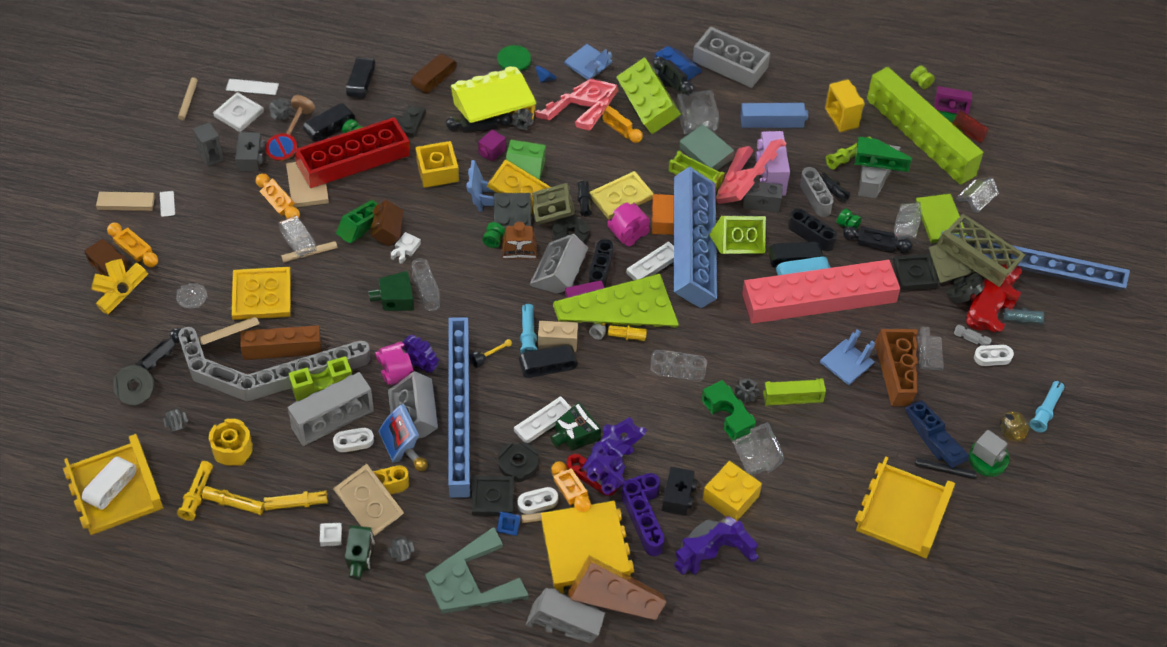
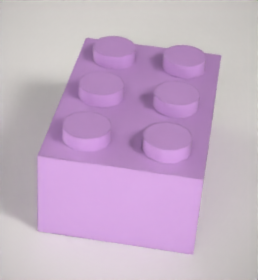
M783 131L761 132V139L757 141L759 151H756L755 154L756 162H758L771 141L784 140ZM781 146L776 151L778 154L773 161L769 160L764 166L766 170L762 173L760 182L782 184V196H785L790 169L786 146Z

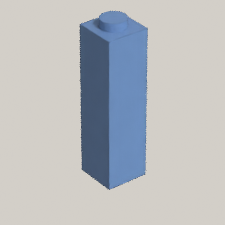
M804 103L741 104V128H804L805 120H808V110H805Z

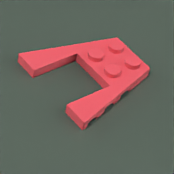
M589 79L575 87L573 93H565L560 96L561 100L556 103H548L546 109L542 111L536 110V118L550 121L570 103L584 105L591 108L579 117L575 124L577 128L590 131L619 91L618 86L612 83Z
M783 139L771 141L755 167L747 170H742L754 150L750 146L738 148L718 190L716 202L724 204L740 201L754 185V178L762 175L766 170L764 168L769 160L773 161L778 155L776 151L779 147H784L787 143Z

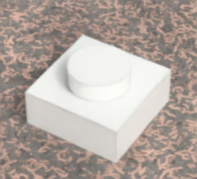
M320 524V545H342V524Z

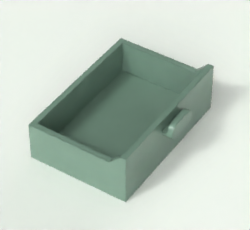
M704 124L679 141L680 149L686 155L717 171L734 159V150Z

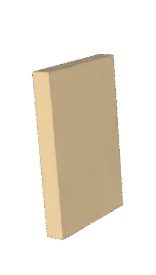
M296 162L286 163L291 199L295 202L292 207L329 203L326 183L310 188Z
M256 317L198 337L200 345L258 325L259 322Z
M367 464L333 488L360 526L371 527L374 536L404 514Z

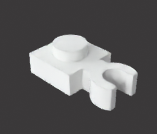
M405 232L395 244V249L391 252V259L394 260L396 256H400L399 263L402 264L405 261L406 254L412 256L421 245V239Z

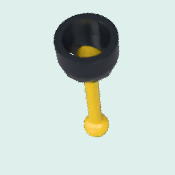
M507 339L502 345L484 354L481 351L471 353L469 355L471 364L475 368L482 366L487 356L504 347H510L512 341Z

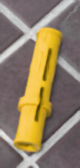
M205 486L202 491V499L217 502L221 506H232L258 515H262L265 508L264 502L235 495L225 489L217 490Z
M327 490L312 493L304 491L303 494L264 497L265 511L299 506L309 508L310 505L328 504Z

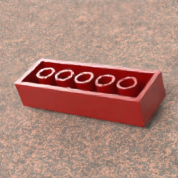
M393 117L295 149L296 165L308 186L313 188L410 156V141L396 118Z

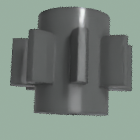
M281 98L273 100L269 106V110L272 112L270 116L280 121L287 119L291 114L290 103Z
M527 108L518 109L517 113L513 112L512 125H515L518 130H527L528 125L532 126L533 113H530Z
M750 378L740 379L739 385H735L736 398H740L744 403L754 402L755 396L759 395L758 383Z
M180 408L165 412L166 417L162 418L165 428L170 427L171 432L185 428L184 422H188L186 411L181 413Z
M406 536L391 540L392 546L387 547L390 557H395L396 562L410 559L412 557L410 552L415 551L413 542L411 540L407 541Z

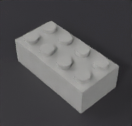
M713 27L706 31L694 46L693 62L750 88H753L767 70L770 59L769 52Z
M360 372L350 375L336 384H331L326 389L315 392L288 407L292 430L302 446L374 411L371 388Z

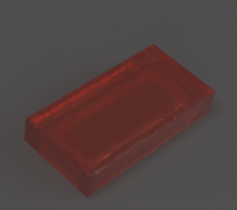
M959 110L952 122L955 127L979 143L984 140L989 128L962 110Z

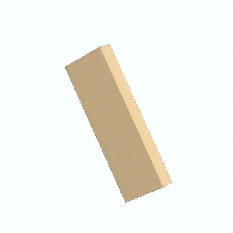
M99 192L96 207L97 210L153 211L155 194L143 192Z

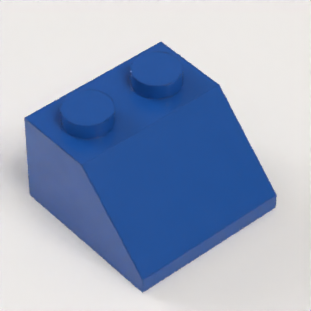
M667 46L655 53V58L661 56L666 60H671L688 76L687 81L702 72V69L680 50Z

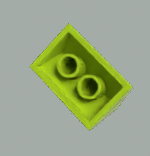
M721 216L709 233V236L721 254L765 253L766 216Z

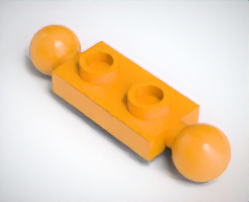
M608 105L602 113L603 121L626 139L629 138L631 142L639 143L643 138L642 132L639 129H632L631 121Z
M259 174L255 181L257 186L262 188L260 190L261 194L280 215H285L289 221H296L300 216V212L296 207H292L295 202L274 179L270 180L267 174Z
M119 223L109 224L107 232L113 237L114 243L137 262L143 259V263L147 267L157 265L158 257L155 253H152V248L128 227L122 231V226Z
M561 461L555 462L551 467L554 482L569 505L574 504L575 509L579 512L588 511L591 507L588 492L572 468L567 470L565 463Z

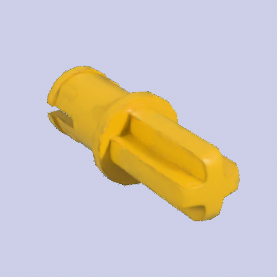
M610 325L608 327L609 336L623 337L627 341L628 339L645 341L647 329L633 328L630 325H627V327Z

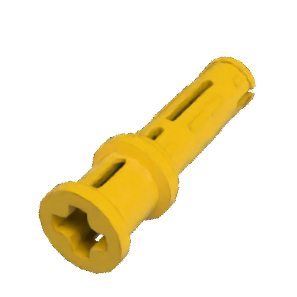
M207 461L200 463L189 492L183 496L184 502L182 507L177 511V515L187 521L195 519L197 506L201 505L202 491L213 468L211 463Z

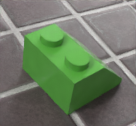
M510 140L506 160L540 180L546 160V145Z

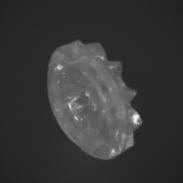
M189 282L186 286L182 285L181 289L177 290L176 295L178 304L184 308H196L202 305L207 298L204 286L199 285L198 282L195 284ZM194 291L195 295H191L190 297H188V294H191Z

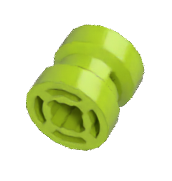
M921 65L912 72L911 79L914 82H918L922 89H927L933 84L935 76L932 73H928L927 69Z

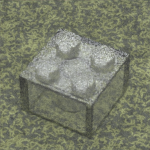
M712 90L693 92L690 95L677 94L676 107L681 113L678 117L683 134L691 133L702 124L710 130H718L719 112Z

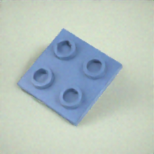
M586 44L566 59L564 64L589 80L612 63L610 59L612 54L611 52L607 53V49L600 53Z
M472 160L471 168L468 169L469 182H467L466 186L468 193L472 195L473 204L477 206L480 212L483 211V206H494V197L483 195V192L495 191L487 187L489 181H484L476 161Z
M856 329L855 333L851 334L849 340L845 339L820 360L821 364L847 385L853 383L875 363V361L869 358L872 349L875 347V342L871 341L870 345L867 344L863 353L854 347L857 338L861 334V331Z

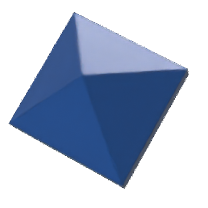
M536 66L540 83L557 78L556 75L548 70Z
M500 512L497 532L517 536L521 516Z

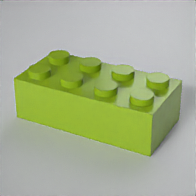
M645 57L617 76L619 83L643 124L652 134L681 115L654 68Z

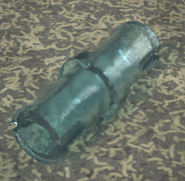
M1005 308L1004 320L1021 321V323H1026V321L1043 323L1044 311L1027 310V308H1022V310Z

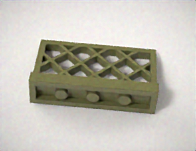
M964 214L948 230L942 233L937 243L938 247L998 287L1004 283L1005 279L1025 257L1024 253ZM963 221L970 228H962L961 222ZM952 233H959L960 238H958ZM964 233H971L973 238H965ZM976 233L983 234L985 238H978ZM968 243H975L976 248L972 247ZM979 243H987L989 249L981 248ZM992 243L998 244L1001 249H994ZM984 254H991L992 259H990ZM995 254H1003L1004 259H997ZM1008 254H1013L1018 258L1009 259ZM999 264H1006L1008 270Z

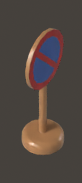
M300 95L292 97L291 105L297 112L287 133L274 135L266 143L265 149L270 159L285 161L293 157L295 149H297V142L291 136V133L301 113L311 114L314 111L315 105L310 99Z

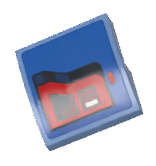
M404 404L398 406L386 418L378 431L393 463L400 462L405 450L413 448L419 437Z

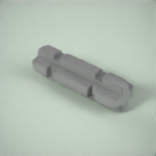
M960 324L954 330L956 336H963V339L977 345L978 343L981 344L980 346H989L992 339L990 337H983L982 334L969 328L966 330Z

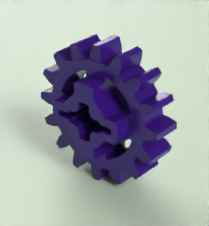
M409 335L403 341L404 347L402 349L406 351L405 353H408L413 366H419L422 371L425 370L427 373L433 372L438 367L439 359L435 357L437 354L426 340L423 342L420 337L416 338L415 335Z

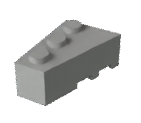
M891 146L900 151L901 147ZM861 166L858 196L877 198L891 170Z
M546 588L534 601L526 626L532 627L533 624L546 627L545 631L552 632L553 629L565 632L567 637L591 643L599 635L605 613L595 606H588L579 601L570 600V597L560 594L555 589Z

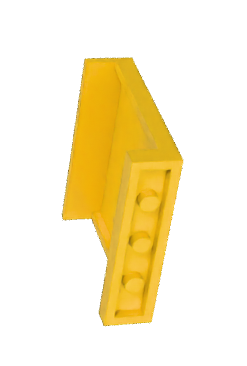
M137 434L128 436L130 444L71 465L67 458L64 459L67 467L63 468L66 479H71L72 481L71 484H68L72 496H77V500H74L78 512L82 511L83 516L79 517L83 529L88 528L90 535L164 509ZM118 456L137 466L134 477L104 509H99L82 500L84 489L113 458Z
M885 456L883 464L878 463L875 474L878 475L877 478H872L868 488V490H871L870 495L865 494L862 506H864L863 511L859 510L855 519V522L858 523L856 531L927 559L955 483L947 481L944 487L887 465L888 457Z
M615 501L592 504L586 512H579L574 507L541 513L554 589L559 591L560 594L564 593L563 586L573 584L589 555L630 577L631 573H634L632 560L628 561L627 557L630 555L629 545L624 543L623 538H626L624 525L620 526L619 522L622 520L620 508L616 509Z

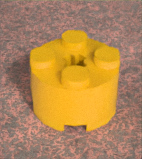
M225 419V422L220 423L218 426L215 424L209 432V442L214 459L226 466H241L246 463V460L252 453L253 443L250 431L243 421Z

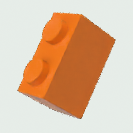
M653 194L652 234L674 235V195Z

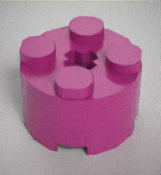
M627 202L614 210L613 213L615 215L612 220L608 219L607 222L611 232L626 246L633 245L636 240L641 236H646L650 231V219L634 202L631 205Z
M402 341L380 348L378 352H375L377 362L383 367L381 375L387 385H395L410 375V372H413L408 353H403L402 347H404V343Z

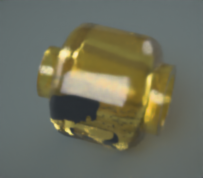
M1007 412L1000 420V428L1008 440L1021 441L1026 438L1029 432V425L1023 414L1020 412Z

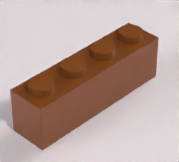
M316 325L241 331L240 347L243 360L309 356L322 352L320 327Z

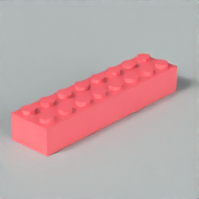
M890 260L744 280L742 296L751 324L897 303L900 286Z

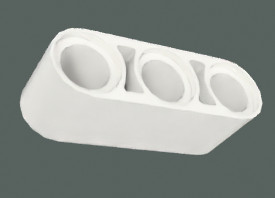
M118 456L113 458L84 489L82 500L99 509H104L134 477L137 466Z

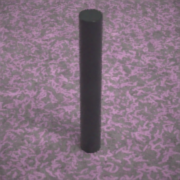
M916 458L915 466L975 479L977 471L955 466L951 468L946 464Z

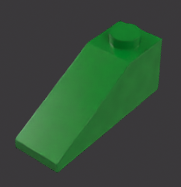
M858 138L854 165L909 172L912 157L878 139Z
M370 200L342 216L336 234L350 244L361 238L372 225L374 218L373 210L378 203Z

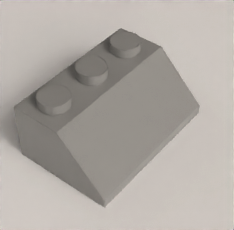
M575 234L548 243L530 285L556 294L564 292L567 287H572L573 281L580 271L581 263L586 257L585 254L588 247Z
M414 371L388 390L390 414L398 406L404 404L419 434L418 438H424L438 428L431 378Z

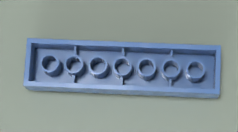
M688 167L674 177V293L697 307L703 308L717 299L716 245L709 236V233L716 225L715 183L693 168Z

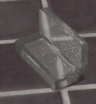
M992 177L976 179L956 199L957 201H968L973 212H979L999 193V190Z
M921 326L918 336L920 369L943 370L942 338L930 336L929 327Z

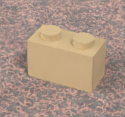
M539 321L538 350L571 345L574 352H576L578 323Z

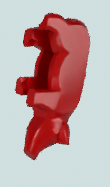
M1001 264L1002 267L1008 270L1006 264ZM1017 266L1000 287L988 279L984 280V289L976 296L973 293L970 298L973 303L966 315L967 325L975 330H990L994 333L1002 332L1005 324L1001 323L998 319V313L1001 308L1012 311L1022 292L1014 289L1012 285L1022 274L1021 267Z

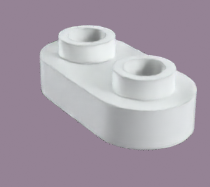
M1007 345L980 346L975 351L974 360L981 366L1007 365L1011 362L1014 353Z
M368 428L341 431L333 437L334 448L339 452L367 449L374 442L373 432Z
M551 487L523 493L518 498V509L524 514H533L552 509L558 503V493Z

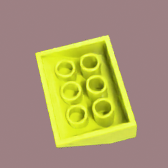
M508 67L500 72L493 71L489 75L475 76L471 80H462L451 85L454 105L470 123L536 105V101L522 73L516 67Z

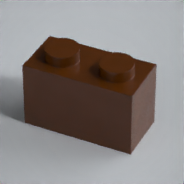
M388 200L376 205L373 210L374 218L371 225V237L387 246L400 239L404 210Z
M104 239L84 250L88 263L101 275L109 277L105 263L117 259H122L125 271H128L126 257L123 254H119L112 243L108 244Z

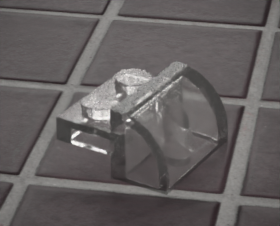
M769 422L750 429V434L732 441L746 473L751 476L765 470L769 473L778 468L784 461L783 451Z

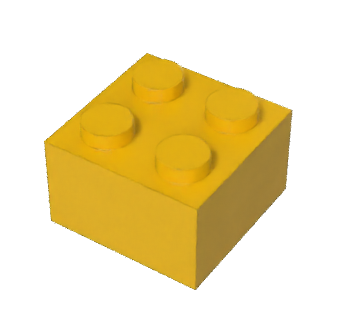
M849 79L830 84L825 109L839 132L858 128L862 118L864 100L858 95L855 86L851 84Z
M451 141L416 147V160L424 188L459 182L458 164Z
M728 461L704 487L703 501L724 516H729L738 521L760 496L762 483L731 461Z

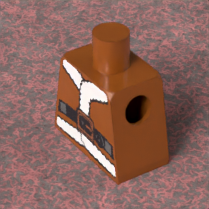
M516 222L514 226L506 227L502 241V259H537V241L532 226H525L523 222Z

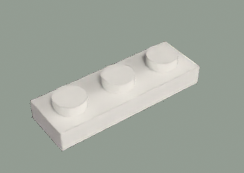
M668 241L627 268L626 274L633 280L653 276L674 262V246Z
M559 397L516 425L514 432L523 442L530 443L554 427L557 419L572 407L562 397Z

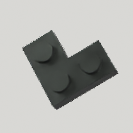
M408 105L403 117L386 113L383 121L395 117L406 136L414 138L425 116V109Z

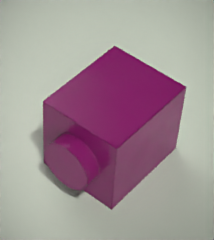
M491 130L478 141L479 154L493 162L506 150V138Z

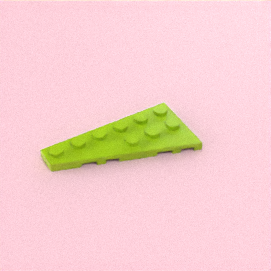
M660 274L553 302L559 322H594V324L612 323V325L631 326L653 325V327L671 326V328H678L679 326Z

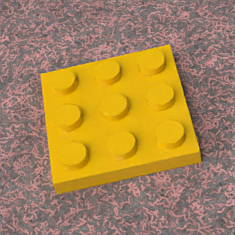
M290 267L233 270L232 320L254 317H291Z

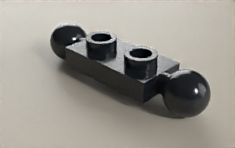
M661 56L654 59V68L661 70L659 75L677 92H682L684 95H690L694 92V84L687 81L688 76L671 60H666Z
M507 112L499 116L470 123L461 114V119L453 116L449 117L446 120V127L454 131L462 126L463 132L498 129L497 123L503 126L510 125L512 116Z
M847 226L843 230L845 239L854 240L858 238L857 244L889 252H894V248L898 247L899 251L903 253L909 252L912 248V242L908 238L896 240L898 234L864 226H861L860 231H857L854 226Z
M172 329L168 339H163L135 364L148 370L158 364L157 360L159 358L169 355L172 352L171 348L176 345L175 343H180L178 333L181 329Z

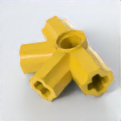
M117 259L105 263L109 277L95 273L91 290L105 293L95 303L103 313L109 315L148 275L146 270L138 263H135L126 272L122 259ZM117 285H125L127 292L120 293L117 290Z

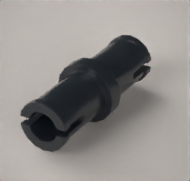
M825 172L822 175L820 174L831 194H834L842 202H846L849 199L850 193L841 187L838 181H834Z
M580 181L577 184L579 192L577 200L580 203V215L588 217L592 214L590 203L592 196L589 193V182L586 181L585 186V181Z

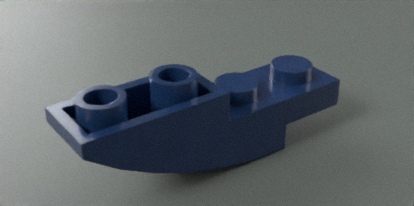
M923 400L905 408L916 431L938 460L944 459L951 468L968 460L969 454L945 430V423Z

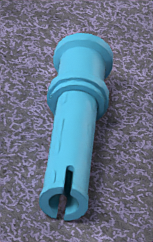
M525 304V306H522L523 333L520 335L522 343L520 354L537 350L535 346L537 335L534 333V306L532 304Z
M1059 381L1053 382L1042 406L1036 409V416L1031 419L1029 424L1034 431L1043 433L1047 430V423L1053 418V409L1065 388L1063 383L1057 388Z

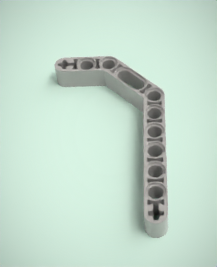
M192 327L182 328L178 333L191 378L195 382L245 401H252L291 389L288 373L308 367L311 374H319L326 370L327 361L346 356L351 370L365 366L371 360L369 344L365 341H356L247 375L205 359L196 331ZM214 376H221L232 381L226 382Z

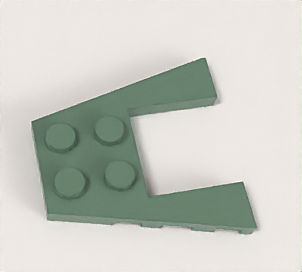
M494 527L425 575L427 584L442 614L467 610L473 606L480 605L485 607L492 603L502 602L504 604L516 599H529V595L520 578L480 593L466 562L503 548V544Z

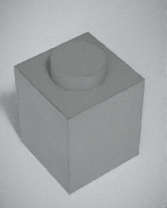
M987 430L976 442L972 453L990 466H993L997 461L1001 462L1006 456L1007 452H1005L1008 443Z

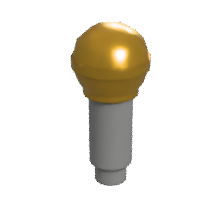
M413 449L405 450L406 455L414 462L417 471H425L427 469L428 462L425 458L419 457Z

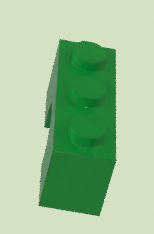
M721 380L703 389L701 401L712 415L719 411H725L730 414V416L725 418L723 430L733 443L754 434L756 425L754 416L747 412L743 402L736 398L729 385H726Z

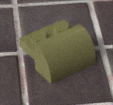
M567 183L532 192L534 215L538 225L575 214L574 204L572 203Z

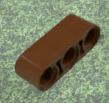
M440 53L412 77L411 85L427 94L455 71L457 62Z

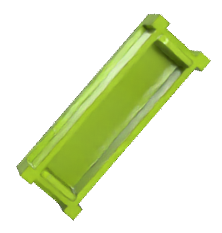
M679 150L676 157L669 161V172L678 175L688 167H691L715 183V192L724 180V172L714 170L682 154Z
M823 378L771 383L768 381L765 382L763 396L765 406L821 403L824 401L826 389Z

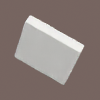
M237 92L213 113L215 118L241 132L264 112V108Z

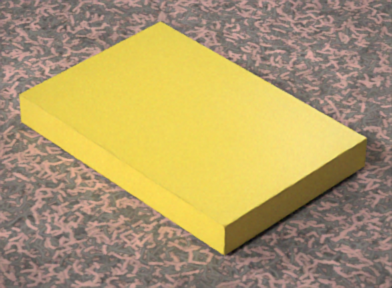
M635 171L589 192L594 203L609 220L614 217V210L622 204L628 202L631 205L634 202L639 206L652 200L654 194Z

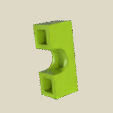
M346 356L327 361L326 370L319 374H311L308 367L288 374L297 402L315 392L326 389L331 384H336L352 375V371Z

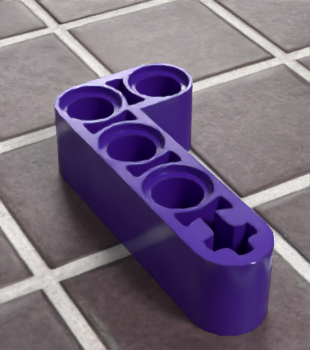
M647 473L628 479L623 483L622 501L645 552L654 557L660 555L663 551L664 535L648 500L658 496L660 478L656 474Z

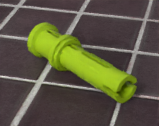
M857 143L846 149L840 148L834 154L826 155L827 166L834 170L838 165L848 163L850 158L856 154Z

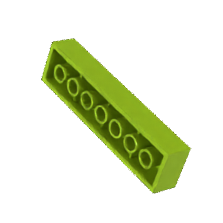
M889 67L872 75L867 100L870 104L874 105L881 114L885 115L893 125L897 126L904 135L908 136L916 146L920 147L928 157L932 158L940 168L944 169L960 185L977 175L984 153L979 147Z

